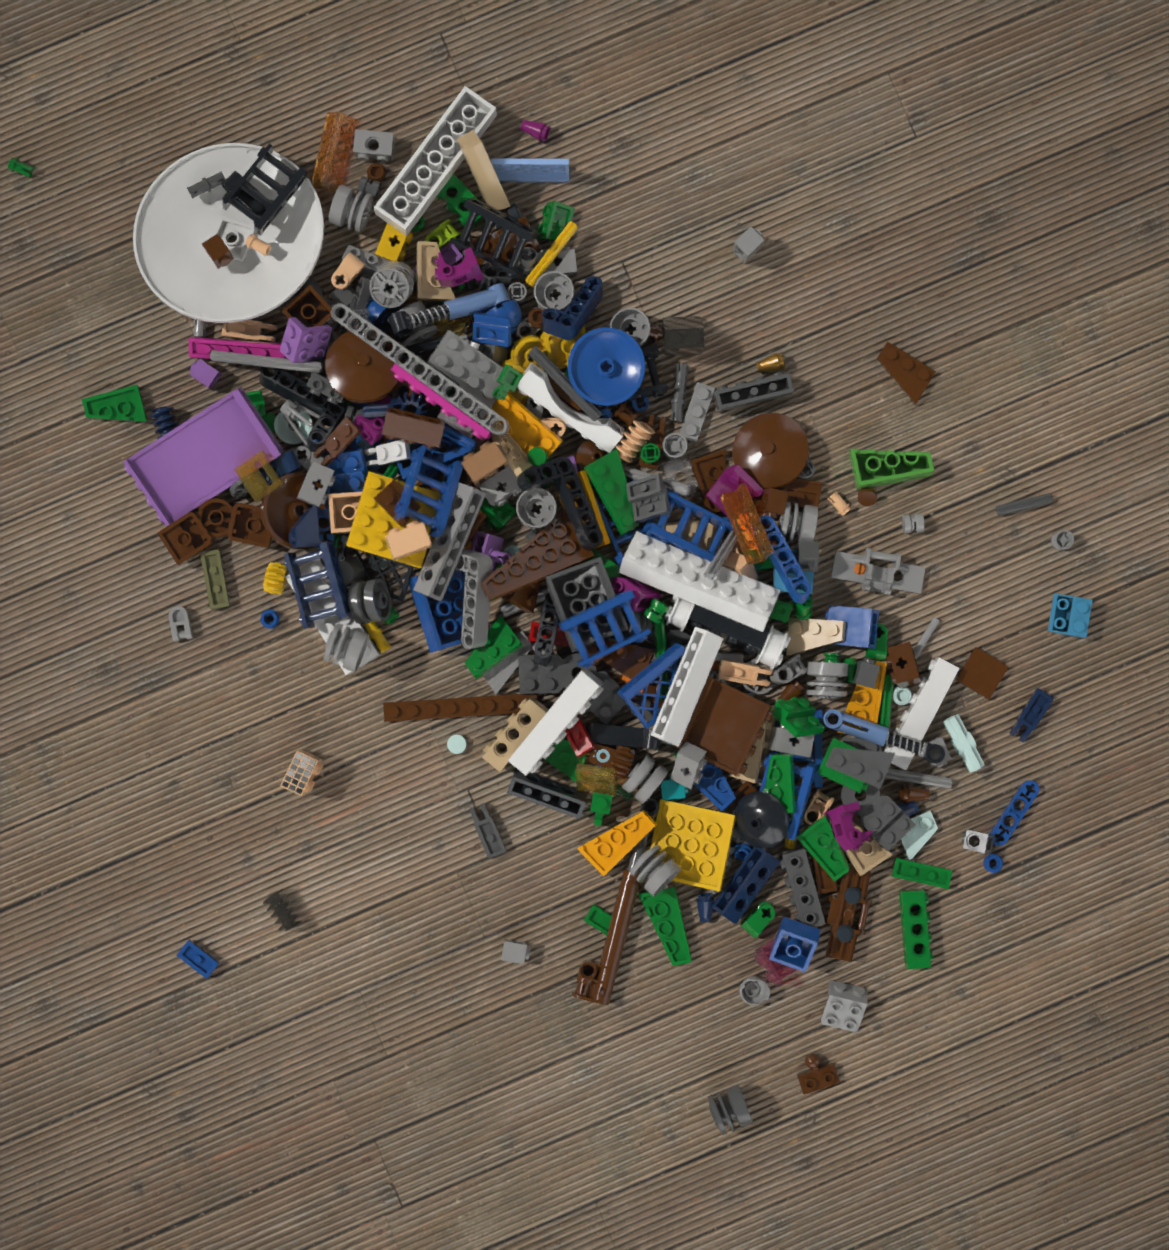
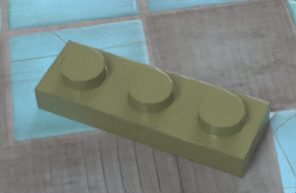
M220 550L200 553L210 609L230 606Z

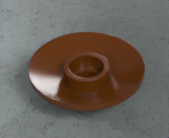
M586 441L576 451L577 466L580 471H584L585 466L596 461L595 456L599 459L608 454V452L599 449L593 441Z

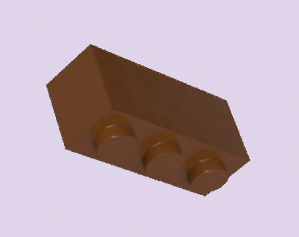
M387 407L382 434L389 439L400 438L410 444L417 442L427 448H439L445 420Z

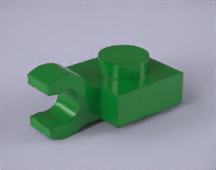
M505 364L496 380L500 385L493 391L492 396L504 401L509 390L515 391L523 374L512 366Z

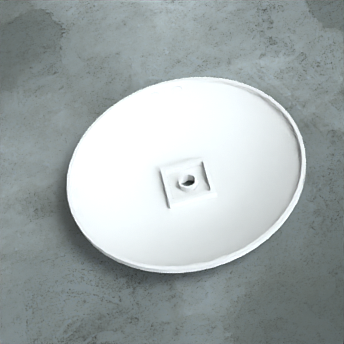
M225 143L191 152L165 169L151 184L140 203L133 229V247L138 268L153 293L170 308L185 316L205 322L232 323L266 314L289 300L303 286L319 259L324 239V217L318 195L308 178L305 179L261 236L254 232V221L234 206L230 205L227 210L223 209L222 198L226 190L222 185L211 189L212 192L207 191L192 199L187 187L202 181L204 177L207 179L222 171L225 179L234 171L244 176L258 158L257 154L262 148L261 146L244 143ZM275 151L272 152L271 155L293 171H298L299 168L289 159ZM265 161L260 168L261 171L280 185L286 186L290 181L287 175L268 161ZM255 175L249 181L269 200H275L278 196L277 191ZM217 233L234 257L227 266L219 269L202 246L203 242ZM250 234L257 235L260 240L272 246L267 256L253 248L249 249L247 247L248 245L245 242ZM230 236H237L235 242H228Z

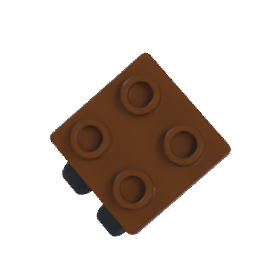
M515 203L507 207L508 213L506 215L530 227L527 218L522 217ZM496 224V230L492 231L491 235L497 245L503 230L501 226ZM513 232L510 233L502 252L503 259L509 263L519 241V235ZM537 239L526 242L525 247L533 248L537 252L541 250Z

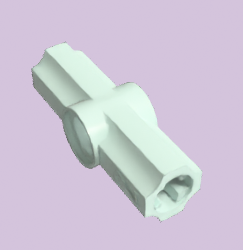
M959 714L944 720L943 723L952 738V745L958 755L962 757L969 773L985 766L976 749V742L971 733L967 732Z

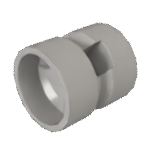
M679 433L669 434L665 437L662 444L663 455L669 460L681 459L687 450L688 443L686 438Z

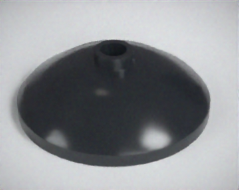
M754 791L742 797L736 805L734 815H736L735 827L746 843L756 848L766 849L776 846L785 838L789 829V816L784 804L775 795L765 791Z

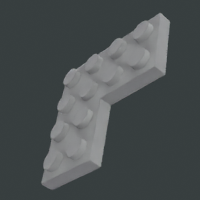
M448 330L427 363L491 408L496 401L492 393L500 385L496 380L503 367ZM455 389V391L453 392V394L451 395V397H454V396L456 395V393H457V390H456V389ZM470 398L464 401L465 409H469L472 406ZM482 410L480 412L479 417L481 420H483L486 414L488 413L487 410ZM441 411L437 416L439 419L445 420L446 424L469 438L473 436L474 430L469 426L466 429L457 423L458 418L454 415L449 417Z

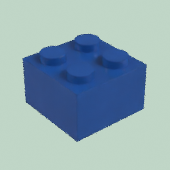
M783 917L771 947L769 960L806 973L819 941L820 929Z

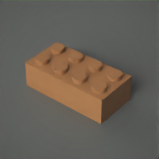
M495 441L483 444L479 452L476 454L473 452L469 453L463 458L464 461L461 462L477 489H480L479 485L509 466Z

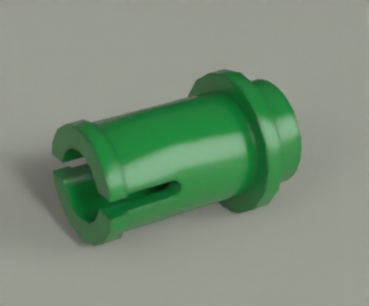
M11 158L8 168L11 172L15 171L31 178L33 173L30 172H34L33 166L19 161V158Z
M845 658L843 663H848V676L845 682H853L858 662L856 658Z

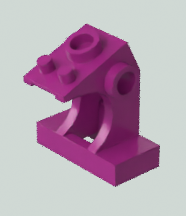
M471 247L464 250V260L456 266L446 264L441 253H438V258H435V263H437L438 267L435 268V278L439 281L441 287H456L475 278L477 282L484 279Z
M387 396L379 400L377 405L390 404L392 397ZM358 414L354 422L362 430L360 432L361 436L371 445L381 440L385 416L367 419Z
M613 577L611 582L615 595L626 590H632L634 598L631 599L630 605L633 612L644 611L651 605L650 601L653 597L659 600L661 596L657 591L649 590L633 578Z
M859 802L841 805L823 813V815L827 813L836 841L844 851L850 849L857 850L863 845V842L871 839L869 835L873 833V830L860 832L854 828L852 817L855 811L860 809Z

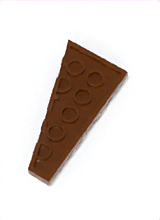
M564 510L557 519L555 518L543 531L541 530L518 553L509 558L502 567L481 583V587L488 601L491 602L544 580L549 575L593 559L594 555L591 550L587 551L581 547L568 514Z

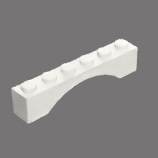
M532 362L523 372V377L517 386L519 392L531 397L537 405L548 409L554 417H559L565 421L568 427L579 431L582 437L593 441L599 449L610 453L621 440L624 434L623 427L610 418H598L594 422L589 416L570 408L554 392L547 373Z

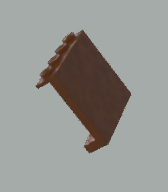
M708 676L679 747H675L681 749L685 742L693 744L707 751L705 755L707 762L734 774L736 777H740L747 770L748 764L746 762L749 756L752 757L757 747L754 745L757 739H761L765 732L763 728L765 722H769L773 715L772 706Z

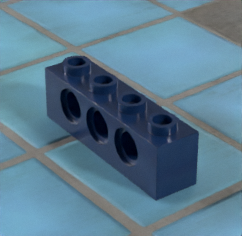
M753 847L712 908L723 917L737 924L780 861L764 849Z

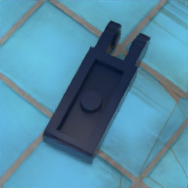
M1036 688L1009 734L1012 736L1017 734L1023 724L1027 728L1020 736V741L1025 742L1030 733L1039 724L1054 698Z

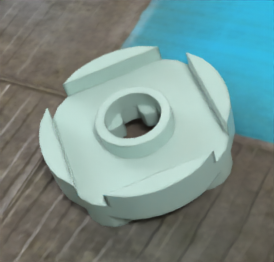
M300 410V414L313 424L310 414ZM280 412L274 422V429L278 437L290 445L302 444L303 441L295 431H292L289 423L283 418L284 414ZM298 417L295 419L291 418L292 421L295 420L299 424L298 429L308 441V436L313 426L309 427Z

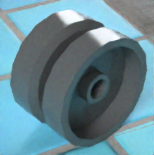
M372 579L367 582L358 581L351 584L348 592V605L352 618L356 623L380 622L389 618L391 598L388 587L382 579Z

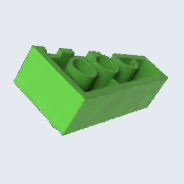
M850 449L848 454L856 491L866 487L872 488L929 477L934 473L930 452Z

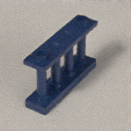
M334 541L319 543V551L296 557V553L284 554V563L289 570L300 611V623L304 626V629L314 628L315 620L336 614L339 616V619L352 617L348 605V593ZM320 558L324 559L325 568L323 570L301 576L299 564ZM324 577L329 578L331 586L328 589L306 595L304 583ZM328 596L334 597L336 604L334 607L311 613L309 602Z

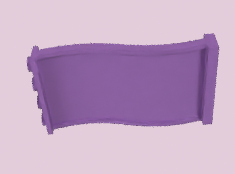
M239 387L126 459L123 463L125 464L126 472L135 479L136 487L146 495V501L149 506L154 507L158 513L159 521L168 526L205 501L229 488L239 479L248 476L280 456L284 450L243 388Z

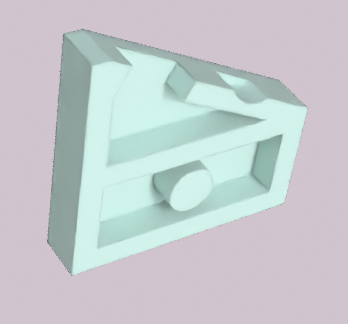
M930 810L910 818L916 825L901 839L909 860L918 853L938 829Z

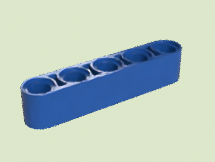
M768 515L761 516L757 521L755 529L757 537L791 598L796 603H805L811 592L810 583L773 518ZM761 525H766L769 529H763ZM770 541H775L778 545H772ZM779 557H784L787 561H781ZM793 573L796 575V577L791 578L788 576V574ZM801 589L805 591V594H800L797 590Z

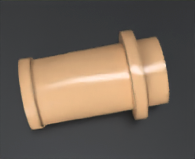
M250 234L245 242L249 249L253 248L264 256L269 254L272 247L270 244L260 240L255 234Z
M837 491L827 499L838 510V514L842 516L851 509L849 507L850 504H847Z

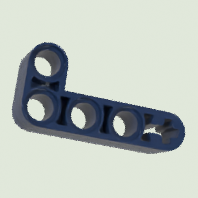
M596 276L587 278L564 312L555 308L545 309L542 312L544 332L565 340L574 339L603 297L601 278Z

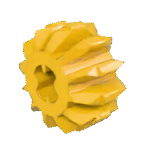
M270 562L268 564L263 583L265 592L274 595H281L287 581L285 576L288 575V569L285 565L278 562Z

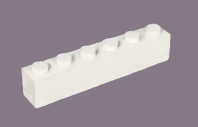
M695 627L651 736L679 747L723 638L707 630Z
M939 657L930 661L927 670H929L926 677L923 676L921 678L922 682L918 684L920 687L918 693L912 695L909 702L911 704L909 710L904 711L900 719L902 721L900 727H896L893 731L896 735L908 736L909 739H915V741L919 742L922 741L959 670L958 667ZM889 744L886 745L883 751L895 753L891 764L903 770H907L914 756L910 751L905 752L904 749L899 750L898 747H892Z

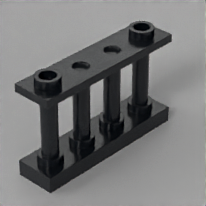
M270 143L266 148L262 147L256 161L232 191H227L222 198L223 209L227 210L230 205L234 206L254 221V232L260 236L307 178V171L304 168L300 167L298 171H293L271 155L273 145ZM265 161H268L289 177L290 181L286 186L280 185L260 170ZM254 175L277 191L278 196L275 200H269L248 184ZM242 190L265 206L266 211L263 215L256 214L236 199Z
M475 198L466 199L463 207L469 209V217L461 237H453L450 239V242L462 251L471 247L474 255L504 270V273L508 276L515 277L523 274L524 270L517 267L526 242L537 239L539 231ZM480 215L486 218V224L478 244L475 245L467 240L476 217ZM497 224L502 227L503 231L494 254L484 250L493 225ZM513 232L519 235V241L509 263L500 257L510 233Z
M657 344L640 347L645 362H647L653 386L641 388L640 386L637 392L625 402L650 396L657 398L667 393L668 385L667 383L660 384L654 362L659 354ZM593 404L598 410L609 407Z

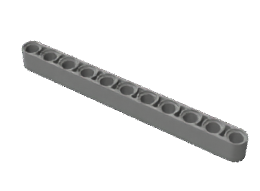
M336 304L332 307L331 315L334 320L497 435L508 433L510 425L505 418L343 304ZM340 309H345L346 311L343 318L338 317ZM361 320V327L355 330L354 322ZM376 331L377 338L374 341H370V333ZM392 342L393 349L390 352H386L385 345ZM407 353L409 360L407 363L402 364L401 356ZM424 365V373L418 375L416 372L417 367ZM435 376H439L441 379L438 386H433L432 379ZM451 387H455L457 390L454 397L448 396V390ZM470 398L472 406L469 409H465L464 401ZM482 410L488 411V418L485 420H481L479 417ZM503 421L504 429L497 432L495 429L496 423Z

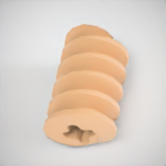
M634 420L633 423L636 427L629 426L628 428L631 433L625 431L626 439L621 438L620 442L622 445L617 443L615 446L618 449L619 456L630 463L633 461L632 458L637 456V452L642 450L641 446H645L646 440H649L651 434L655 433L649 425L642 421Z

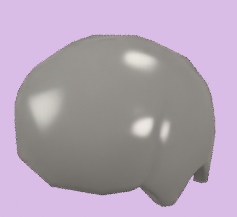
M748 977L740 985V996L749 1005H760L770 997L771 990L767 982L761 977Z

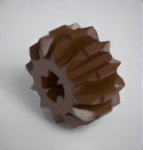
M618 746L609 769L610 774L625 779L633 763L635 751L627 746Z

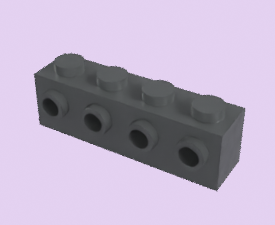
M778 372L770 378L765 379V376L755 378L753 382L741 381L735 383L736 386L728 388V385L718 387L714 391L713 396L717 412H722L792 395L794 389L790 373Z
M802 847L781 853L782 858L779 859L782 870L785 869L787 877H784L787 889H791L792 895L789 896L791 906L796 907L797 914L794 915L795 921L812 927L825 924L805 849Z

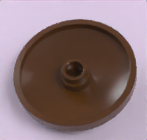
M351 331L338 337L327 353L325 369L330 385L340 396L356 403L379 401L391 394L400 382L394 377L395 372L391 370L395 362ZM376 331L371 332L369 335L370 341H374L377 338ZM392 342L385 345L386 352H390L393 349Z
M765 413L755 416L740 428L733 443V461L762 489H778L794 482L804 471L809 459V442L802 427L792 418L779 413Z
M303 472L290 473L276 479L266 490L261 503V517L268 534L280 545L296 550L312 548H292V544L289 543L291 528L308 508L313 507V505L297 499L307 473ZM320 481L315 483L316 487L322 488ZM325 501L324 505L320 504L318 508L325 509L327 502ZM326 518L318 520L320 528L325 529L328 527L329 523ZM329 530L325 532L319 531V535L323 534V540L320 543L326 540L325 534H330Z

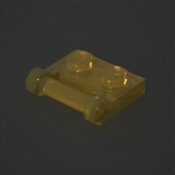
M263 450L234 469L255 502L260 501L284 484L282 478L279 479L266 459V454ZM258 461L273 482L270 486L255 464Z
M577 763V791L589 790L616 796L617 785L614 768Z

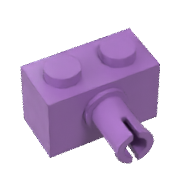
M478 531L475 533L470 550L490 556L492 560V573L496 570L497 563L504 565L508 561L504 559L511 558L509 553L501 552L504 542L503 538Z

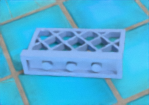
M491 158V164L500 182L569 183V159Z

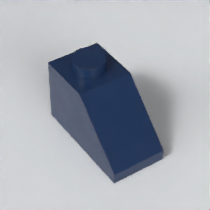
M317 507L308 508L291 528L289 543L292 544V548L320 546Z

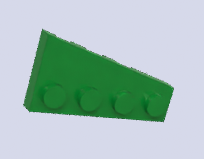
M615 449L585 466L584 469L622 535L638 526L639 523L634 522L632 503L628 502L626 477L618 449Z
M676 886L664 888L654 897L649 892L639 893L638 896L654 925L656 933L662 941V945L672 965L691 963L692 957Z

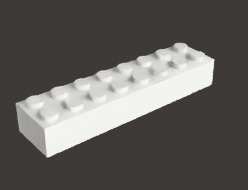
M465 86L374 206L375 214L407 236L465 159L457 138L474 130L480 139L497 116L496 107Z
M637 531L622 559L619 570L621 574L762 632L780 593V590L722 566L714 579L709 580L705 578L704 573L709 567L710 561Z

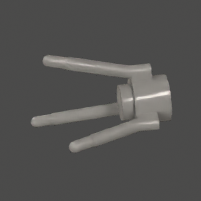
M289 399L282 405L280 411L284 414L283 418L307 446L306 438L291 418L295 419L298 417L309 427H312L313 424L300 414V410L318 419L320 415L300 405L297 401L292 402Z

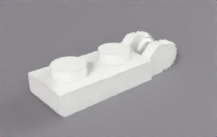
M404 439L364 450L365 455L377 453V460L366 462L368 467L387 465L407 460L411 457L409 443L405 442Z

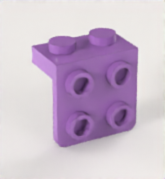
M296 317L289 318L280 352L292 363L320 360L325 355L332 327L330 325L306 328Z

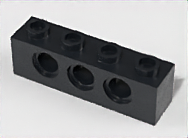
M515 768L507 791L508 794L578 819L581 817L588 796L586 792L536 774L529 773L525 776L517 768Z

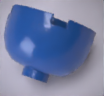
M371 299L367 303L363 318L385 333V331L391 329L388 317L401 310V305L387 308Z
M516 300L502 303V307L498 309L494 307L485 313L512 318L510 325L512 326L511 335L517 331L516 328L522 321V311Z

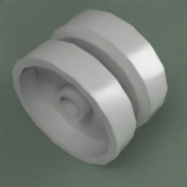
M648 754L640 763L636 764L621 786L628 793H631L639 785L640 788L635 793V798L642 804L651 796L669 772L662 765H659L651 773L650 770L655 765V760Z

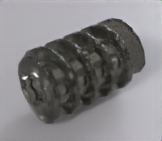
M282 888L267 897L263 905L270 904L267 911H274L270 917H277L278 919L274 924L282 925L278 931H288L301 923L302 920L295 921L298 914H291L295 909L294 907L287 908L291 902L290 900L283 901L287 895L279 894L283 890Z

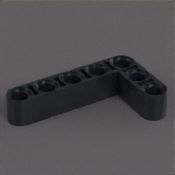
M261 367L259 382L263 387L287 400L297 401L300 405L320 415V418L311 429L307 441L308 449L315 453L342 422L345 412L344 404L338 402V405L327 401L328 396L321 393L319 397L309 392L311 388L306 386V382L283 369Z
M560 458L529 468L517 479V484L524 491L554 482L579 543L584 550H593L602 543L603 534L571 460Z

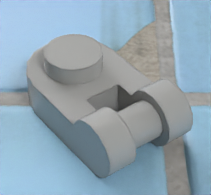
M181 606L173 607L169 612V623L173 641L177 642L183 638L187 640L193 639L188 611ZM184 625V631H178L177 626Z

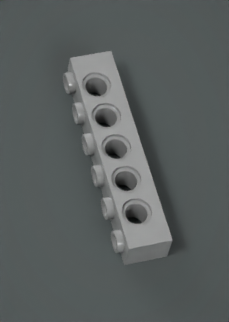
M458 482L444 533L434 539L413 589L414 591L442 601L486 493Z

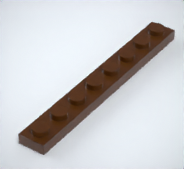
M537 693L383 703L384 722L513 714L521 710L518 706L525 698L529 700L533 696L537 699Z

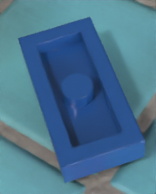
M190 939L176 955L206 979L220 963Z

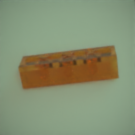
M338 111L327 113L311 183L314 188H325L336 193L339 185L342 184L356 123L355 118ZM343 119L349 122L348 130L345 132L341 126ZM342 137L344 147L340 150L337 143L338 139ZM336 156H338L340 160V165L338 168H335L333 164L334 158ZM332 175L336 179L335 187L328 185L329 178Z
M743 483L735 491L723 493L720 498L748 565L765 562L773 553V549L747 486Z

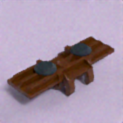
M850 867V870L842 876L838 897L829 895L828 901L831 902L829 914L825 916L824 920L825 923L831 924L832 927L825 957L852 962L858 934L865 935L866 933L864 930L869 905H872V900L866 899L871 871L860 876L854 867ZM862 903L857 928H853L852 923L856 904Z

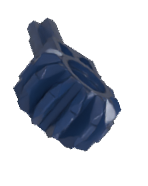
M412 391L411 396L404 392V398L402 396L391 398L390 404L363 406L364 417L386 416L387 407L424 415L423 413L428 411L425 407L427 401H421L423 398L421 394L415 397L416 393ZM414 405L416 410L409 411L406 406Z

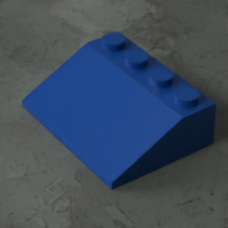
M454 570L442 601L413 590L419 575L410 579L409 587L430 653L462 644L466 575L464 571Z

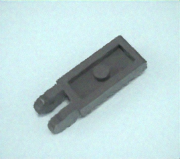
M481 804V810L486 819L479 821L474 807L470 808V813L475 822L474 826L488 859L507 852L486 804Z

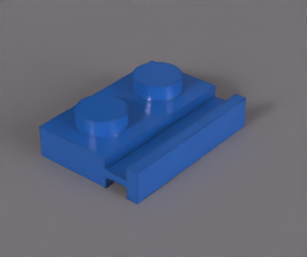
M477 312L473 314V317H475L473 322V342L504 347L511 346L512 326L510 325L512 318Z

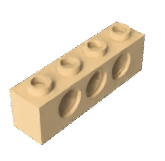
M533 696L529 700L525 698L518 706L521 709L518 714L513 713L506 721L509 723L506 729L501 727L495 735L497 740L493 744L489 742L483 750L485 755L482 758L499 772H501L509 762V758L549 711L547 707ZM522 714H528L531 717V722H524ZM510 729H517L519 736L513 737L510 734ZM504 743L507 746V751H501L498 744Z

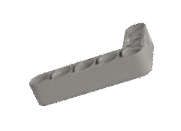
M463 548L455 569L466 572L461 641L464 648L473 649L483 647L487 643L490 602L481 587V583L492 574V560L486 554Z

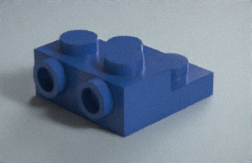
M362 448L346 449L327 466L329 469L334 470L333 476H336L332 487H330L331 493H348L354 490L355 492L363 491L369 472ZM326 452L324 454V457L328 456L330 453Z

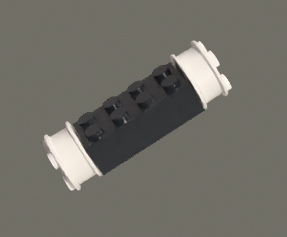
M673 595L671 602L674 604L673 607L669 606L664 616V620H666L665 625L672 624L679 627L681 632H683L686 625L690 626L689 629L694 631L695 627L707 630L723 638L726 646L731 648L739 647L743 653L750 656L757 654L755 664L758 662L770 667L771 671L774 667L777 668L780 665L784 656L781 652L782 650L784 651L785 647L787 648L791 639L788 636V631L785 633L778 631L771 624L769 628L765 626L762 632Z

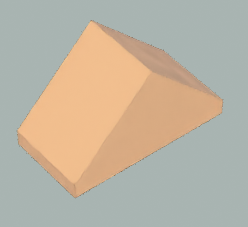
M730 551L722 567L757 580L758 575L752 558Z

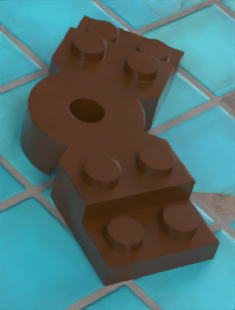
M218 498L205 501L200 506L198 514L188 512L157 533L179 566L211 547L214 537L221 538L228 535L231 541L270 548L272 539L264 527L261 507L237 503L233 507L229 502ZM216 513L221 514V521L219 523L213 522V516Z

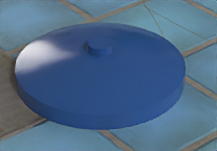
M606 327L589 331L579 338L569 354L568 376L576 392L590 403L600 406L620 404L631 398L643 382L645 375L643 352L635 339L622 330Z

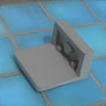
M830 980L828 999L821 1016V1023L848 1031H858L867 1007L868 989Z

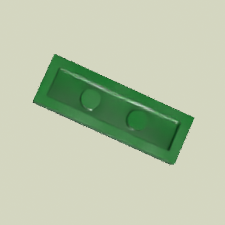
M895 857L891 876L949 889L953 870Z

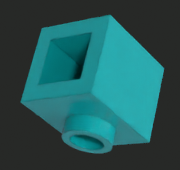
M671 775L660 783L662 800L685 798V794H689L687 787L670 779Z

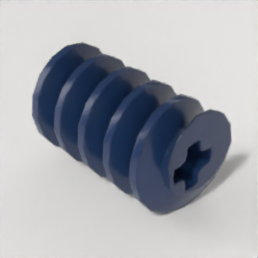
M164 406L150 410V412L154 413L151 415V419L156 420L153 426L159 427L155 430V433L160 435L157 440L172 431L174 426L178 424V422L171 420L176 417V414H170L174 407Z

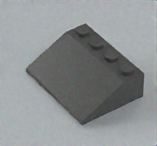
M601 557L549 575L545 579L560 622L616 596ZM620 606L613 607L614 611L612 613L621 632L627 631L628 627ZM602 613L595 616V622L603 639L606 640L613 637L614 633L606 616H603ZM585 622L578 624L579 628L577 630L585 647L596 644L588 624H585ZM567 630L564 631L572 653L578 651L571 633H568Z

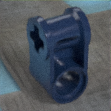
M294 450L281 454L268 465L269 473L274 479H278L284 474L293 473L301 468Z

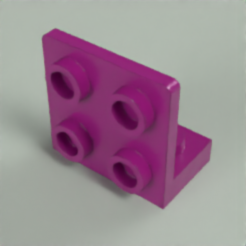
M737 464L725 469L706 496L732 521L736 519L751 498L760 496L764 490Z

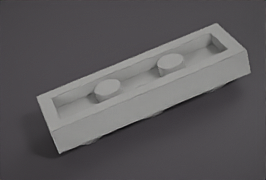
M699 382L696 383L679 433L686 440L697 443L715 388Z

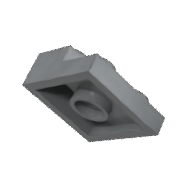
M312 372L306 385L311 388L309 392L319 397L322 393L328 396L327 401L338 405V402L344 404L346 399L332 388L329 380Z

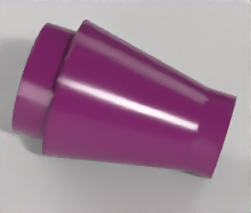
M523 120L521 131L526 132L538 141H546L550 133V126L542 122Z

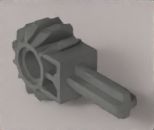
M484 261L483 265L478 264L484 279L477 282L475 278V283L479 285L480 290H487L499 283L509 287L511 280L526 279L528 275L520 274L511 277L506 275L504 270Z

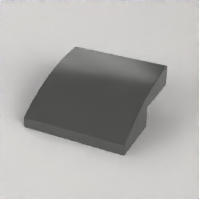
M660 473L626 484L628 502L632 503L634 522L641 523L671 513L668 494Z

